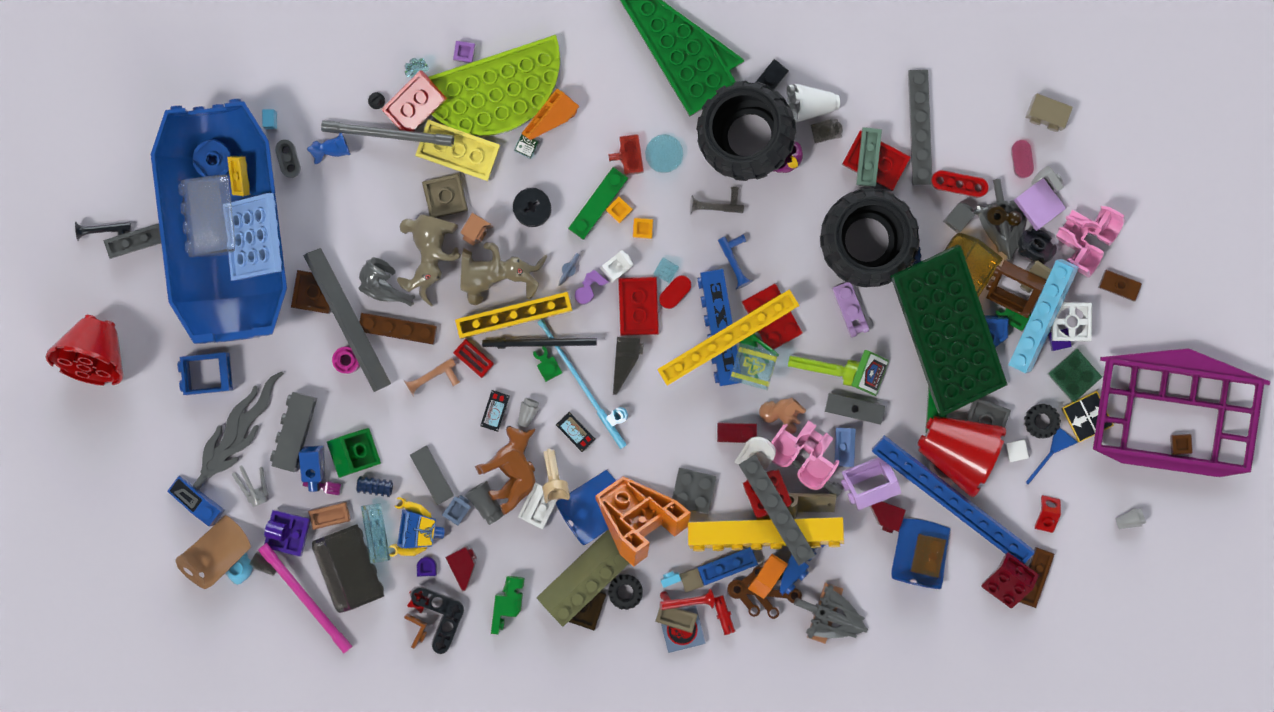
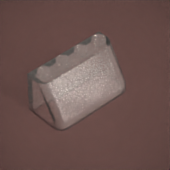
M214 175L182 180L181 184H179V194L183 198L181 213L185 217L183 232L187 235L185 251L189 253V258L228 255L234 252L235 234L228 176Z

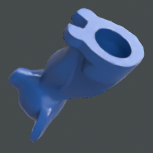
M342 132L339 133L337 138L326 140L322 144L314 141L307 148L314 157L315 164L322 161L324 154L334 157L351 155Z

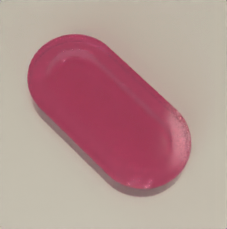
M1018 140L1011 147L1013 170L1017 177L1027 178L1034 171L1031 146L1025 140Z

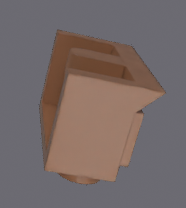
M472 213L460 233L464 236L462 238L464 241L474 246L475 243L478 244V242L481 243L488 232L486 229L493 228V226Z

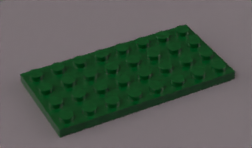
M955 245L890 276L939 416L943 417L1008 385L961 245Z

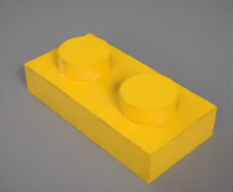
M244 156L227 157L232 195H250L246 158Z

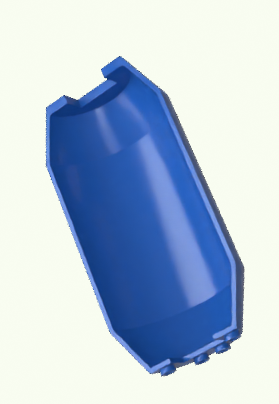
M231 99L229 103L212 105V108L205 109L203 106L193 107L192 111H187L182 106H171L170 110H165L150 154L168 302L194 344L237 341L272 335L287 291L269 140L245 102L241 101V99ZM217 139L230 149L232 156H244L247 163L250 195H232L229 170L219 178H207L200 175L193 166V153L196 147L205 140ZM209 154L208 162L217 163V157ZM266 193H273L276 204L275 213L278 223L277 231L280 242L279 250L282 271L231 281L223 204Z

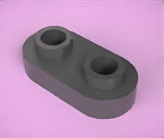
M289 140L279 141L276 144L275 152L281 172L286 177L294 178L301 171L296 148ZM285 147H289L288 153H283ZM290 165H294V170L292 172H289L288 167Z

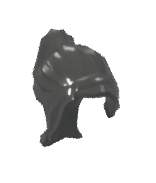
M376 257L366 261L359 274L361 285L358 288L361 292L379 301L402 302L409 306L414 305L413 299L415 295L398 291L386 282L390 278V274L394 275L396 273L393 267Z

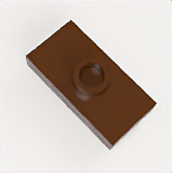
M1105 270L1098 288L1134 302L1142 283Z

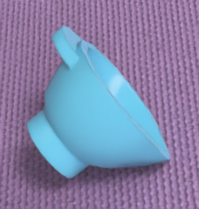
M245 553L226 572L228 578L236 585L248 579L253 570L248 554Z

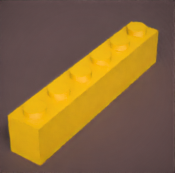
M564 292L455 319L459 338L464 339L573 312L569 294Z

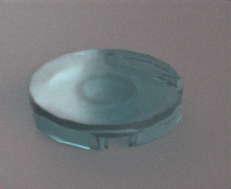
M666 134L658 135L652 138L646 147V161L657 172H671L681 164L683 148L676 138Z

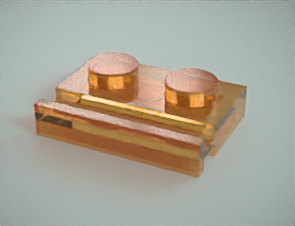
M918 534L910 572L939 578L946 540Z

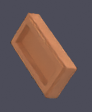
M347 502L308 511L313 530L351 521Z

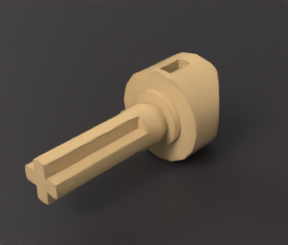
M547 449V451L543 452L548 482L542 487L544 501L548 503L555 499L569 500L568 483L559 478L555 450Z

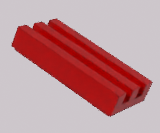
M466 338L453 352L481 378L494 365L490 359ZM468 345L483 360H485L488 363L487 367L483 363H481L474 355H472L466 348H464V346ZM462 350L475 363H477L483 369V371L480 372L467 359H465L459 353V351Z

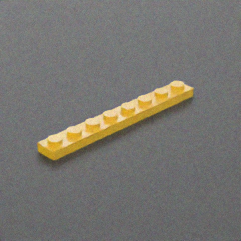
M789 289L657 370L668 386L800 305Z

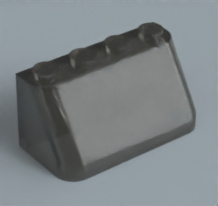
M358 524L312 541L314 555L333 605L338 613L355 609L384 597V587L378 580L376 566L372 564L370 550L364 543V535Z

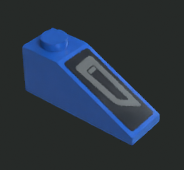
M180 476L177 477L167 491L190 513L209 527L215 525L225 509Z

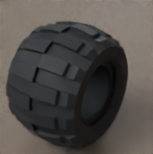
M737 81L732 86L726 87L724 85L716 90L717 94L711 99H707L703 105V111L701 116L698 117L696 128L698 132L697 142L706 161L723 176L739 181H748V179L758 180L767 177V174L775 169L778 170L785 163L784 161L788 154H791L796 134V122L785 98L778 91L760 82ZM750 114L760 116L770 127V141L756 154L744 157L738 155L731 149L728 142L730 126L741 116Z
M865 188L846 194L830 208L821 225L820 247L828 267L840 279L858 287H879L891 283L890 276L910 267L919 250V226L916 218H914L910 211V207L904 201L895 197L893 193L885 190ZM864 218L874 219L885 227L889 239L885 253L879 259L871 262H864L854 258L848 252L845 244L846 232L850 225Z

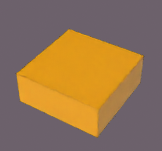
M620 197L606 209L619 224L633 210Z
M634 218L633 238L652 239L653 219Z

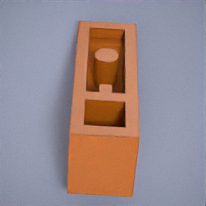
M556 89L521 134L532 140L573 118L577 113L579 105L565 93Z

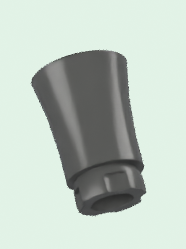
M486 480L468 491L464 496L490 525L504 515L497 500L491 499L488 493L491 489Z

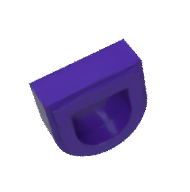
M423 557L418 561L417 577L437 576V566L433 558Z

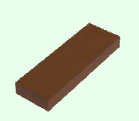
M1035 547L1029 568L1039 574L1033 590L1020 603L1034 608L1037 607L1055 555L1054 553Z

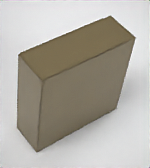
M698 568L680 573L685 592L704 587Z

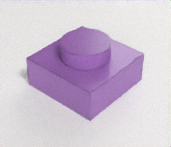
M456 41L453 60L472 63L475 43Z

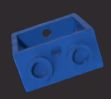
M223 352L180 357L177 366L178 372L181 373L182 380L179 381V387L183 395L233 391L230 353ZM219 359L221 387L192 390L189 362Z

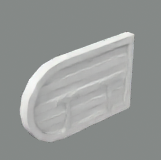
M752 437L746 442L735 463L739 465L753 455H756L766 471L772 460H774L776 449L769 440L762 437Z

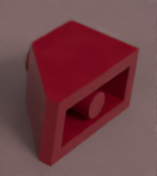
M717 423V442L746 443L750 438L757 437V424Z
M883 501L870 506L877 523L883 526V531L892 534L894 530L899 532L906 512L905 509Z
M468 546L445 557L462 592L468 588L476 564L475 559H477L472 548L469 549Z

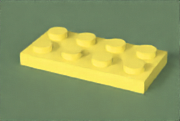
M427 120L423 133L454 135V145L450 147L420 142L415 156L488 182L500 145Z

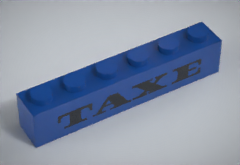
M723 269L701 272L700 277L697 278L699 289H703L704 296L700 297L702 308L706 307L707 315H704L705 327L709 326L710 329L707 339L733 324ZM737 345L711 359L712 364H716L717 372H714L715 383H719V386L743 383L742 379L732 377L734 372L742 374Z

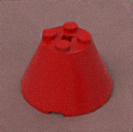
M87 314L47 351L45 356L46 361L51 367L56 365L60 368V373L81 382L104 386L105 382H112V385H117L123 379V368L115 323L108 320H98L93 315Z

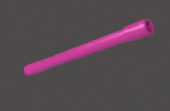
M267 543L258 549L260 554L272 565L331 636L333 642L343 654L352 647L350 642L337 630L279 560L272 548Z

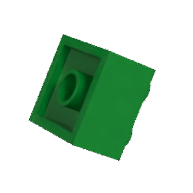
M369 428L327 441L339 478L381 464Z

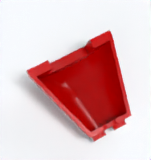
M940 416L930 417L925 426L928 431L925 436L921 435L917 443L920 446L918 451L966 494L975 497L981 489L978 487L979 484H985L998 459L1004 443L1001 440V436L1005 437L1006 428Z

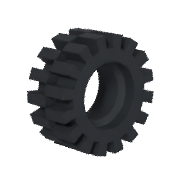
M1035 405L1026 412L1027 414L1024 417V425L1027 428V432L1039 439L1052 437L1060 428V414L1051 405ZM1039 414H1045L1050 419L1049 426L1045 429L1037 427L1035 419Z
M621 574L615 577L608 589L610 601L621 610L633 609L640 603L643 595L640 581L629 574ZM626 584L632 587L633 595L631 598L622 599L618 595L620 586Z

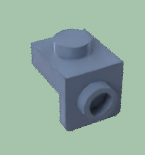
M462 495L459 498L455 496L442 516L458 526L471 508L468 505L470 501Z

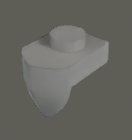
M1049 166L1042 169L1031 182V184H1034L1044 178L1054 193L1064 188L1060 175L1055 174Z

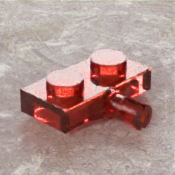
M638 134L619 137L620 151L619 153L608 154L609 162L620 160L623 165L624 176L644 173Z

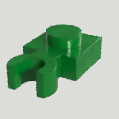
M1008 308L1003 313L997 310L995 312L1000 317H1008V324L1023 332L1031 316L1030 314L1026 318Z
M543 346L544 354L542 356H538L536 351L533 352V355L541 361L537 367L545 382L562 374V371L554 356L548 359V350Z

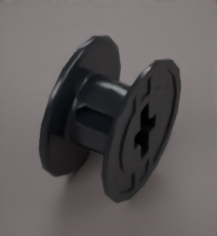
M526 188L515 196L513 212L516 219L522 225L538 227L549 219L551 203L548 196L542 190ZM538 202L540 203L535 207V212H532L530 210L529 212L525 213V211L529 209L528 205L530 203H532L533 205Z

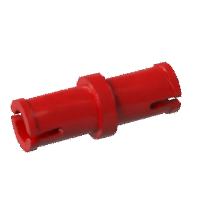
M724 595L715 597L714 605L718 614L716 617L720 620L724 635L736 632L730 617L732 614L731 611H728Z

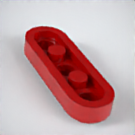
M943 170L935 172L931 178L932 186L936 190L976 198L984 196L989 189L987 181L983 178ZM939 177L943 179V184L937 182ZM957 181H960L962 183L961 188H958L956 186ZM975 185L981 187L979 192L975 190Z

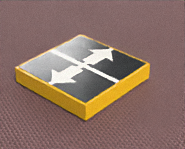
M1097 391L1061 408L1078 442L1095 435L1100 396ZM1105 422L1104 430L1114 426L1113 423Z

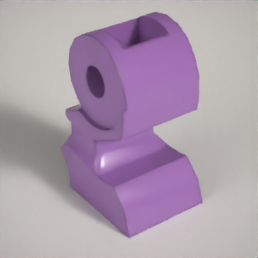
M593 269V271L586 274L582 282L584 287L576 290V301L583 305L588 304L594 298L591 285L597 283L599 286H605L609 282Z

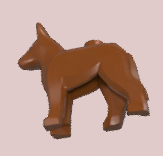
M507 426L506 433L509 443L502 447L490 461L475 466L479 475L500 468L510 478L500 490H490L488 492L492 500L508 498L506 503L500 505L503 515L513 510L533 490L535 484L533 472L535 468L530 461L526 460L524 452L529 438L533 435L535 429L525 432L512 426Z

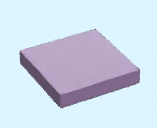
M1044 178L1014 199V202L1036 231L1066 209Z

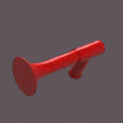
M711 589L703 596L671 600L666 591L660 593V598L663 600L660 602L661 610L696 604H707L713 609L715 604Z

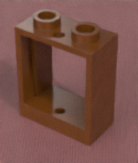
M1004 260L1002 266L997 265L992 275L996 277L995 280L990 279L986 290L989 291L986 298L1028 318L1047 280ZM1002 275L1032 288L1033 291L1028 301L998 287L997 285Z

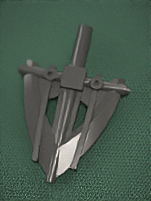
M994 179L993 184L996 196V203L994 205L1003 207L1008 214L1012 211L1019 212L1022 216L1021 223L1018 226H1013L1011 230L1007 221H1004V223L999 225V232L996 229V225L991 224L986 217L987 210L992 204L984 208L983 206H976L974 214L979 216L981 224L991 241L995 244L997 252H1002L1008 259H1012L1015 250L1020 248L1018 240L1023 233L1026 216L1014 200L1010 201V203L1004 201L1001 179ZM1000 213L994 214V219L1000 217Z
M832 585L825 586V596L820 598L821 605L817 603L814 605L799 598H796L794 601V605L813 612L812 614L816 616L815 619H811L812 626L806 631L811 639L814 636L823 638L851 636L856 638V634L867 632L868 628L865 627L862 621L864 617L859 615L842 595L834 591V586ZM835 607L842 609L845 616L833 611ZM828 621L839 624L841 626L831 627L828 625Z

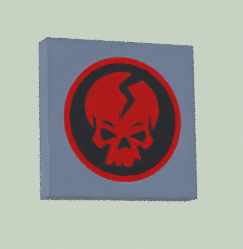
M696 606L683 609L698 614ZM697 616L692 633L661 624L668 653L706 644L699 616Z

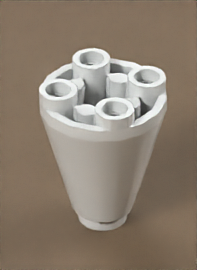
M800 84L787 86V103L792 110L795 122L828 114L838 110L840 107L839 95H835L832 92Z

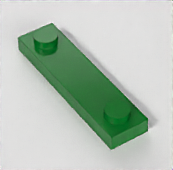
M612 167L568 229L584 240L626 183L628 177Z

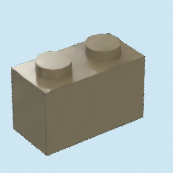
M1037 93L1032 98L1025 118L1030 119L1029 122L1032 124H1044L1048 126L1047 129L1058 132L1065 129L1073 107Z

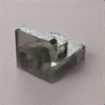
M830 119L810 125L815 144L842 138L841 133L843 129L838 119Z

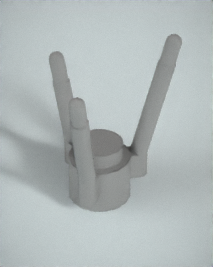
M242 465L239 468L250 492L247 491L238 476L232 473L235 481L253 507L267 502L266 496L269 494L266 489L263 467L259 468L262 491L260 488L254 490Z

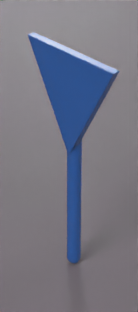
M1059 428L1056 431L1057 433L1053 435L1049 454L1028 478L1026 484L1033 480L1054 453L1078 442Z

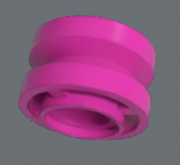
M341 347L334 352L332 363L338 372L350 374L360 367L351 347ZM345 355L351 357V363L347 366L342 363V358Z

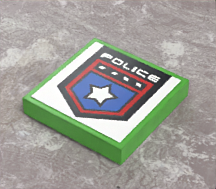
M865 350L852 386L876 396L889 360Z

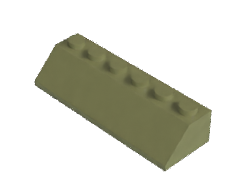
M609 529L536 597L562 627L629 564L619 554Z

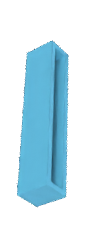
M1063 259L1055 261L1008 364L1009 366L1025 374L1032 371L1079 269L1078 266Z

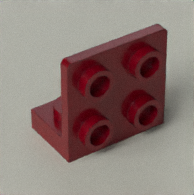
M1007 552L998 569L982 583L981 587L1009 608H1013L1033 590L1039 574Z

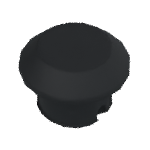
M374 92L369 96L368 104L373 109H380L385 104V98L381 93Z

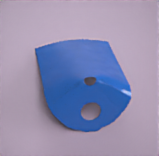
M607 470L571 491L569 500L559 499L556 502V506L563 519L582 545L590 543L609 529L595 498L598 493L616 481ZM568 520L573 522V526H571Z
M903 519L899 529L891 570L892 579L916 586L941 589L950 528L926 520ZM915 579L917 583L911 582L910 580Z

